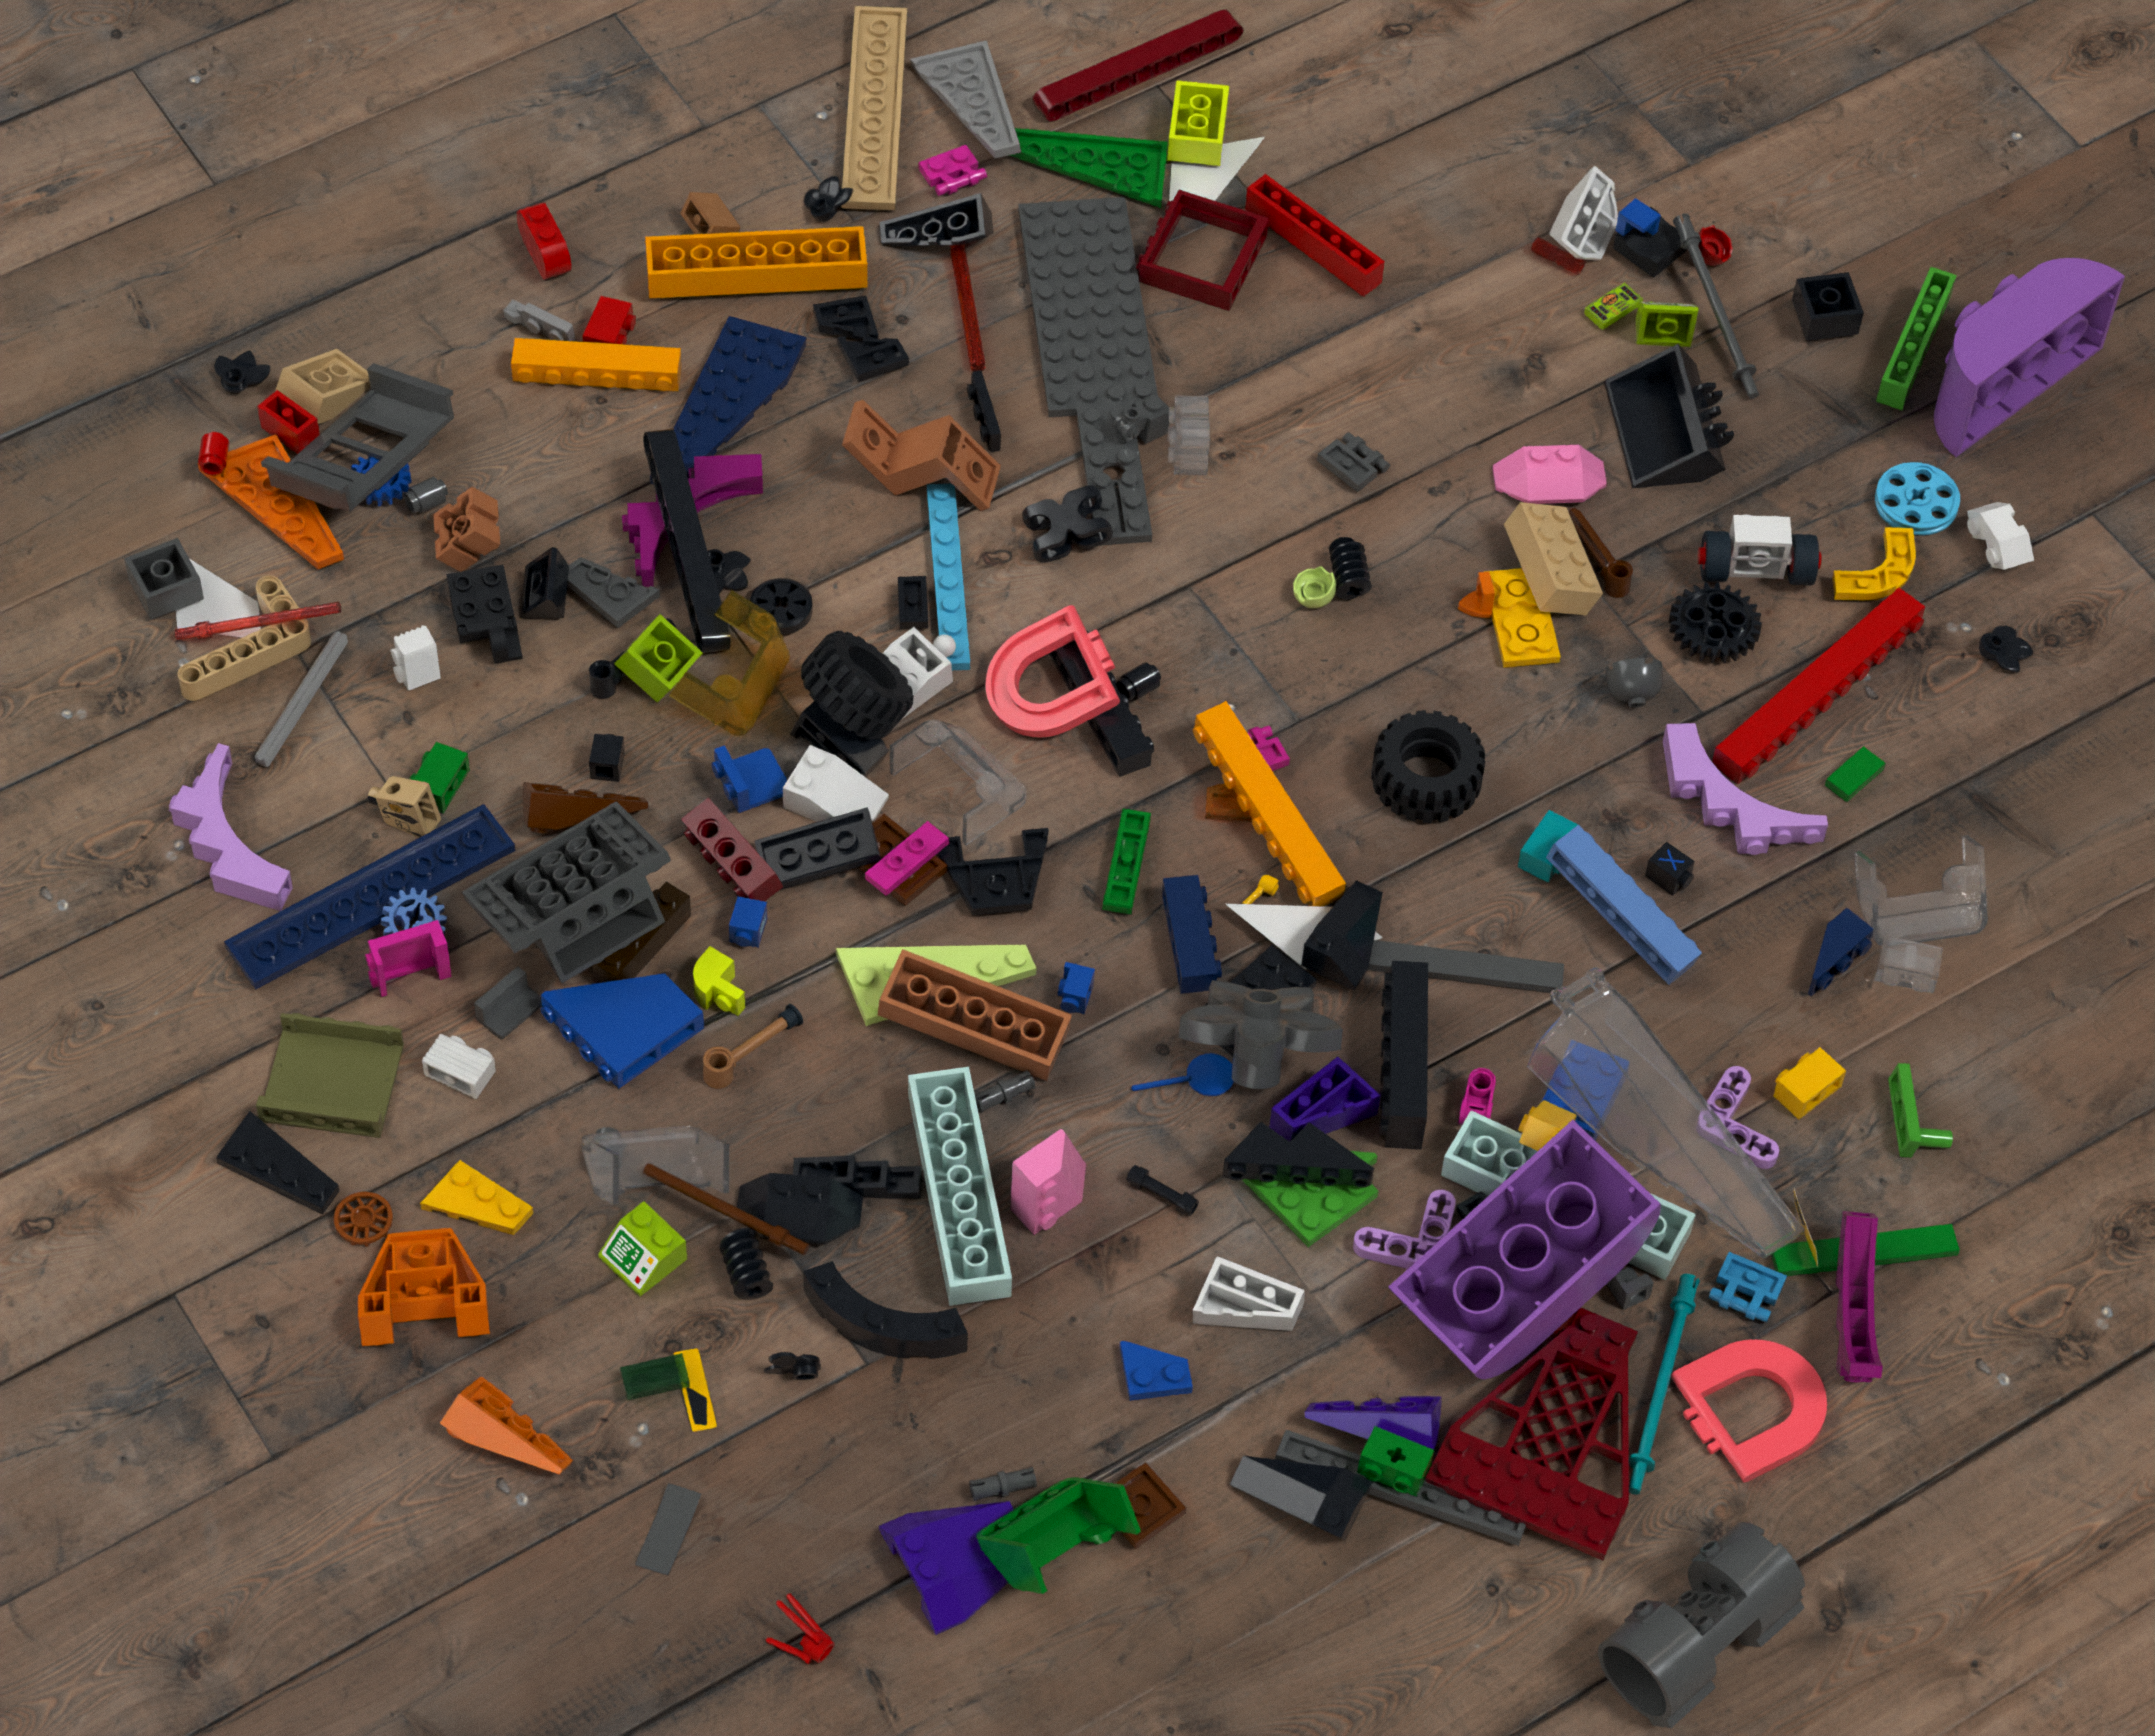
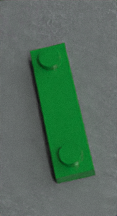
M1122 808L1102 910L1132 915L1151 822V813Z

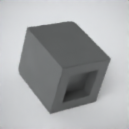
M1627 1267L1615 1275L1606 1285L1622 1310H1625L1649 1299L1654 1282L1648 1273L1638 1277L1632 1267Z

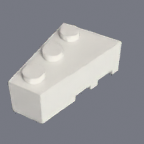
M1217 1256L1194 1306L1193 1324L1292 1331L1304 1305V1290Z

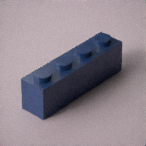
M1198 875L1163 878L1162 900L1180 994L1209 991L1212 980L1217 981V978L1222 977L1220 960H1215L1214 953H1217V943L1215 935H1210L1209 928H1212L1210 910L1205 911L1204 904H1207L1206 887L1200 886Z

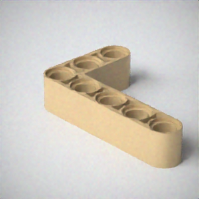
M264 576L256 583L259 607L271 625L181 666L178 670V679L182 696L190 701L200 700L302 653L310 647L311 636L308 621L277 577Z

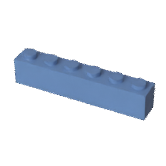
M1577 825L1554 843L1546 858L1668 985L1694 965L1702 954L1695 942L1684 935L1673 919L1667 917L1656 906L1655 901L1636 885L1634 879L1615 863L1610 854L1605 853L1588 832H1585Z

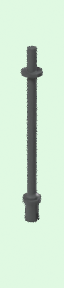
M1682 214L1683 223L1678 215L1673 219V223L1680 236V246L1690 253L1737 369L1732 373L1733 379L1742 381L1749 399L1757 398L1759 392L1752 378L1757 369L1755 365L1747 364L1699 249L1698 245L1701 242V237L1699 233L1695 232L1689 214Z

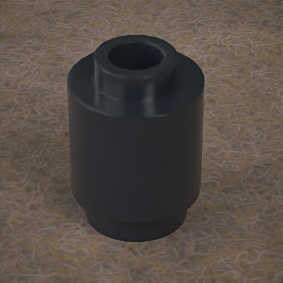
M1144 662L1123 674L1121 679L1117 681V689L1120 694H1125L1128 701L1138 700L1160 686V672L1156 666Z

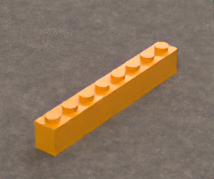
M1227 701L1197 714L1193 728V734L1197 742L1204 744L1208 750L1210 762L1213 766H1218L1223 773L1222 778L1225 785L1236 793L1240 808L1244 812L1247 811L1251 816L1255 831L1259 835L1262 834L1266 839L1270 854L1274 858L1277 857L1281 862L1282 871L1289 881L1292 880L1296 885L1300 900L1309 906L1324 907L1340 899L1344 895L1346 882Z

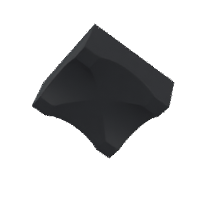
M1662 216L1660 217L1658 232L1655 235H1651L1647 231L1641 232L1634 227L1625 236L1616 233L1613 246L1614 250L1653 278L1688 251L1681 248L1679 243L1680 236L1676 227L1669 224Z

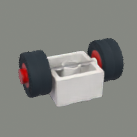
M1733 515L1730 532H1704L1697 555L1701 577L1706 582H1726L1728 577L1784 579L1787 567L1790 584L1811 586L1816 582L1822 560L1817 536L1812 534H1793L1791 536L1790 517Z

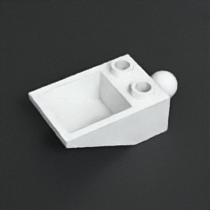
M913 627L892 642L883 652L900 669V673L906 677L908 685L913 690L912 708L903 718L953 682L952 665L946 658L951 656L956 649L955 640L951 636L940 635L934 640L932 645Z

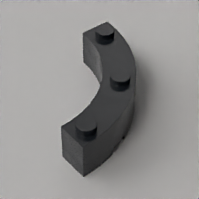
M833 1261L803 1271L804 1291L815 1310L822 1318H826L835 1326L839 1334L859 1346L883 1355L909 1359V1356H929L930 1359H937L967 1352L968 1332L956 1307L932 1313H911L893 1310L870 1301L854 1290L841 1276Z

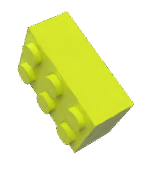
M1176 80L1168 144V161L1220 166L1229 86Z

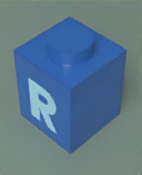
M737 897L729 923V942L736 943L742 947L752 946L759 948L767 922V902Z

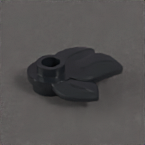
M831 176L821 182L819 189L808 190L804 203L810 209L814 218L825 222L835 216L837 207L848 202L852 196L853 189H841L840 179L837 176Z
M250 350L239 355L234 360L220 355L214 364L215 372L221 377L222 388L230 393H239L244 391L248 385L263 382L268 377L271 369L270 365H256L255 357Z
M718 549L708 550L719 594L724 587L731 591H739L748 587L747 577L742 570L751 562L748 556L738 551L724 554Z
M2010 626L1995 627L1992 633L1984 634L1979 641V652L1986 659L1996 660L1998 665L2007 671L2018 673L2020 671L2018 660L2027 659L2033 655V649L2029 643L2022 638H2018L2016 629Z
M779 1352L768 1357L769 1362L773 1365L765 1368L764 1373H793V1379L811 1380L818 1377L821 1363L820 1359L814 1355L802 1354L796 1356L790 1352Z

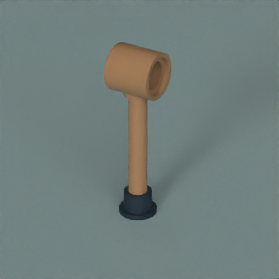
M788 1004L786 1010L778 1015L776 1021L732 1051L720 1046L708 1049L703 1056L704 1082L715 1089L725 1088L733 1081L736 1062L785 1028L789 1030L795 1025L800 1026L803 1024V1017L794 1005Z

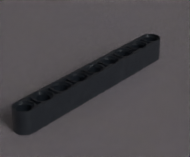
M674 429L644 432V450L697 648L702 653L729 650L731 646L730 632Z

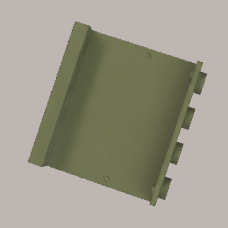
M281 1013L280 1019L283 1031L265 1096H258L256 1104L258 1118L264 1123L381 1138L404 1048L402 1029L390 1025H368L360 1021H338L330 1017L315 1018L299 1013Z

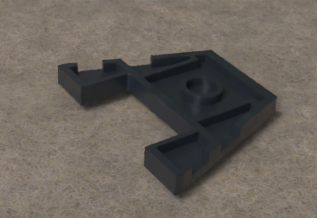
M1048 828L1022 830L1021 837L1024 856L964 861L960 836L948 837L949 844L938 852L937 855L947 865V872L972 916L1032 910L1049 830Z

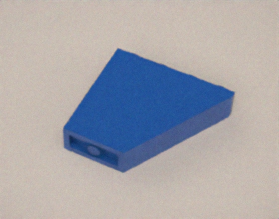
M665 973L550 990L541 994V1013L549 1023L554 1022L560 1028L564 1039L569 1043L573 1042L579 1048L582 1057L587 1062L592 1061L598 1067V1071L603 1079L607 1082L612 1081L618 1089L704 1029L703 1011Z

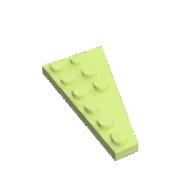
M1026 945L836 948V956L866 1026L888 1020L878 1015L879 1000L902 949L996 986L1036 975V966Z

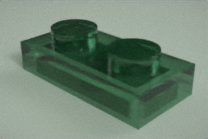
M682 1353L620 1367L627 1401L690 1387Z

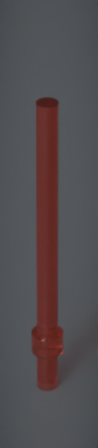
M333 602L214 623L209 621L197 622L195 626L175 629V637L177 640L195 637L201 640L211 638L213 634L341 613L340 602Z

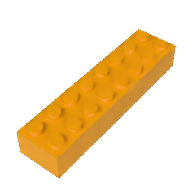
M863 226L645 237L649 298L868 288L867 255Z

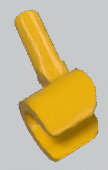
M1263 875L1255 891L1241 904H1252L1263 892L1273 896L1279 888V880L1270 875Z

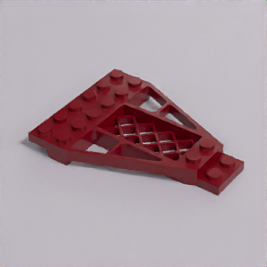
M1579 1308L1571 1326L1562 1331L1450 1427L1426 1476L1425 1482L1443 1489L1449 1495L1458 1499L1467 1500L1470 1504L1490 1512L1493 1510L1500 1513L1501 1517L1516 1524L1520 1522L1526 1524L1525 1527L1604 1561L1626 1515L1629 1504L1628 1355L1637 1338L1638 1331L1584 1308ZM1543 1361L1545 1362L1523 1407H1517L1500 1399ZM1569 1371L1574 1382L1560 1386L1555 1375ZM1578 1373H1581V1374L1586 1375V1376H1588V1377H1587V1378H1584V1379H1580ZM1547 1378H1549L1553 1388L1542 1391ZM1598 1383L1603 1394L1589 1398L1584 1387ZM1578 1390L1582 1401L1568 1404L1564 1393ZM1618 1393L1621 1394V1450L1597 1440ZM1557 1396L1562 1407L1548 1411L1543 1400ZM1535 1403H1537L1541 1413L1529 1417ZM1603 1403L1597 1416L1593 1406ZM1488 1408H1492L1517 1420L1504 1447H1497L1462 1432V1430ZM1586 1408L1591 1420L1577 1423L1572 1412ZM1566 1415L1571 1426L1557 1430L1552 1419ZM1545 1421L1550 1432L1536 1436L1531 1425ZM1525 1428L1529 1439L1517 1442ZM1592 1428L1585 1441L1581 1431ZM1575 1434L1579 1445L1565 1449L1561 1437ZM1554 1440L1558 1452L1544 1455L1540 1444ZM1533 1446L1538 1456L1536 1459L1528 1460L1521 1457L1519 1451ZM1594 1452L1621 1463V1498L1614 1497L1578 1480L1590 1453ZM1580 1454L1575 1466H1573L1570 1456ZM1563 1459L1567 1471L1558 1473L1551 1470L1548 1463Z

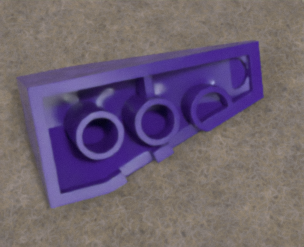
M1441 1396L1399 1397V1402L1389 1404L1381 1401V1398H1372L1370 1401L1362 1402L1361 1406H1355L1354 1402L1350 1400L1310 1403L1305 1410V1418L1369 1439L1374 1426L1434 1450L1438 1443L1442 1398Z

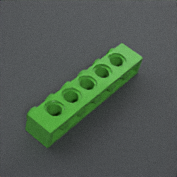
M1930 267L1881 380L1876 402L1903 410L1951 298L1957 275Z

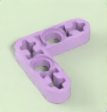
M1730 1067L1725 1071L1698 1115L1695 1133L1702 1140L1758 1168H1771L1776 1164L1779 1154L1777 1143L1731 1119L1748 1092L1751 1076L1743 1067ZM1736 1078L1740 1079L1741 1082L1737 1083L1734 1092L1729 1090L1732 1081ZM1719 1098L1726 1099L1730 1102L1731 1107L1727 1109L1719 1108L1715 1101ZM1709 1122L1714 1124V1127L1712 1126L1710 1129L1705 1128V1125H1708ZM1724 1128L1726 1129L1724 1137H1721L1720 1133H1722V1130ZM1733 1134L1741 1135L1745 1139V1143L1741 1145L1733 1144L1729 1140V1136ZM1750 1142L1754 1143V1146H1752L1751 1151L1748 1150ZM1764 1150H1767L1769 1154L1765 1157L1760 1155Z
M1440 1189L1430 1194L1418 1238L1377 1228L1363 1227L1354 1235V1252L1364 1259L1409 1269L1450 1231L1456 1203L1454 1195L1449 1191ZM1439 1201L1445 1202L1442 1217L1436 1215ZM1429 1226H1438L1442 1229L1443 1234L1433 1237L1427 1233L1426 1229ZM1365 1239L1371 1240L1369 1247L1363 1246ZM1381 1241L1385 1242L1383 1251H1380ZM1399 1244L1406 1249V1253L1396 1256L1390 1252L1389 1248L1392 1245ZM1412 1249L1416 1250L1414 1258H1411Z

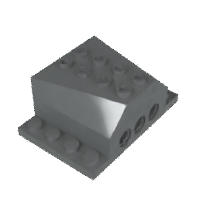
M616 801L462 891L466 902L514 954L528 948L534 942L540 948L560 982L564 983L592 965L600 963L604 958L617 950L627 947L634 940L665 922L646 876L658 871L663 865L669 863L671 859L668 852Z

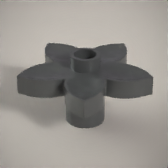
M1212 980L1209 986L1208 1005L1191 1009L1180 1017L1179 1038L1206 1045L1234 1044L1232 1080L1247 1088L1267 1089L1280 1083L1284 1048L1300 1052L1341 1050L1343 1028L1328 1017L1313 1013L1314 993L1310 987L1252 990L1242 985Z

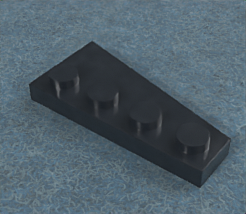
M251 1111L248 1112L216 1156L217 1164L322 1215L340 1191L339 1185Z

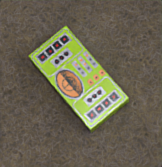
M1624 282L1585 307L1584 314L1599 328L1604 330L1638 308V304L1643 302V298Z

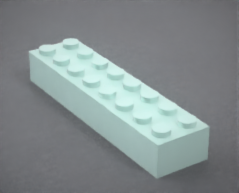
M969 1067L908 1075V1097L949 1306L1011 1297L1012 1275Z
M1470 1111L1444 1156L1441 1176L1477 1193L1482 1191L1488 1197L1537 1151L1519 1143L1521 1133L1474 1111ZM1651 1194L1661 1203L1660 1214L1649 1237L1628 1263L1666 1280L1691 1234L1696 1214Z

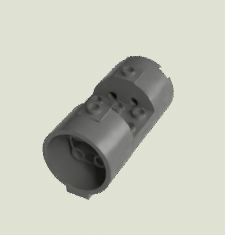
M1740 1522L1734 1525L1719 1540H1712L1704 1544L1700 1548V1553L1691 1560L1693 1563L1688 1568V1579L1692 1590L1683 1593L1678 1598L1679 1602L1673 1608L1660 1601L1643 1600L1637 1603L1632 1609L1633 1612L1624 1619L1625 1622L1599 1645L1598 1658L1608 1680L1628 1704L1642 1715L1648 1717L1652 1725L1672 1728L1716 1688L1712 1682L1717 1671L1714 1658L1732 1641L1738 1638L1741 1645L1761 1648L1805 1608L1800 1601L1804 1597L1801 1595V1590L1805 1587V1582L1798 1565L1780 1542L1774 1546L1762 1536L1764 1529L1751 1523Z

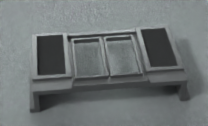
M373 363L367 369L371 390L290 462L287 463L267 456L261 462L262 467L267 468L271 486L334 509L340 508L351 512L375 489L378 491L429 444V440L454 419L450 399L454 395L453 390ZM357 421L398 435L404 439L390 452L341 436V434ZM331 443L374 457L380 461L365 474L317 458V456Z

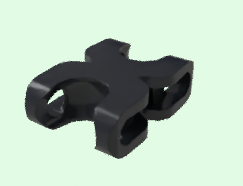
M1090 485L1071 490L1064 495L1061 505L1053 499H1045L1031 504L1023 510L1022 519L1029 529L1033 531L1049 529L1048 533L1037 538L1033 543L1032 550L1036 560L1042 563L1051 562L1066 557L1071 552L1074 543L1081 549H1090L1104 544L1112 538L1113 529L1106 519L1102 517L1086 519L1087 515L1098 510L1102 505V495L1097 487Z

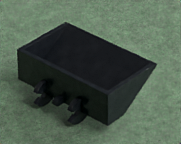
M1679 344L1605 380L1604 383L1632 488L1702 482L1726 470L1720 447L1727 445L1733 439L1734 431H1725L1728 428L1727 423L1713 424L1712 422L1713 418L1721 415L1720 406L1713 405L1721 400L1723 392L1722 390L1713 391L1716 388L1715 383H1701L1696 363Z

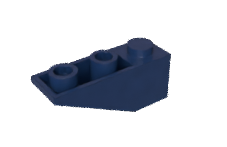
M1845 908L1827 924L1808 991L1810 996L1814 995L1819 989L1825 990L1832 983L1837 973L1846 972L1853 963V959L1858 955H1865L1872 946L1871 938L1874 928L1848 908Z

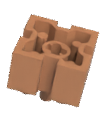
M470 487L457 497V503L454 506L448 503L434 514V532L439 534L440 538L435 541L436 559L462 572L475 564L481 554L485 556L491 551L496 550L500 545L499 527L496 525L499 518L498 501L478 489Z

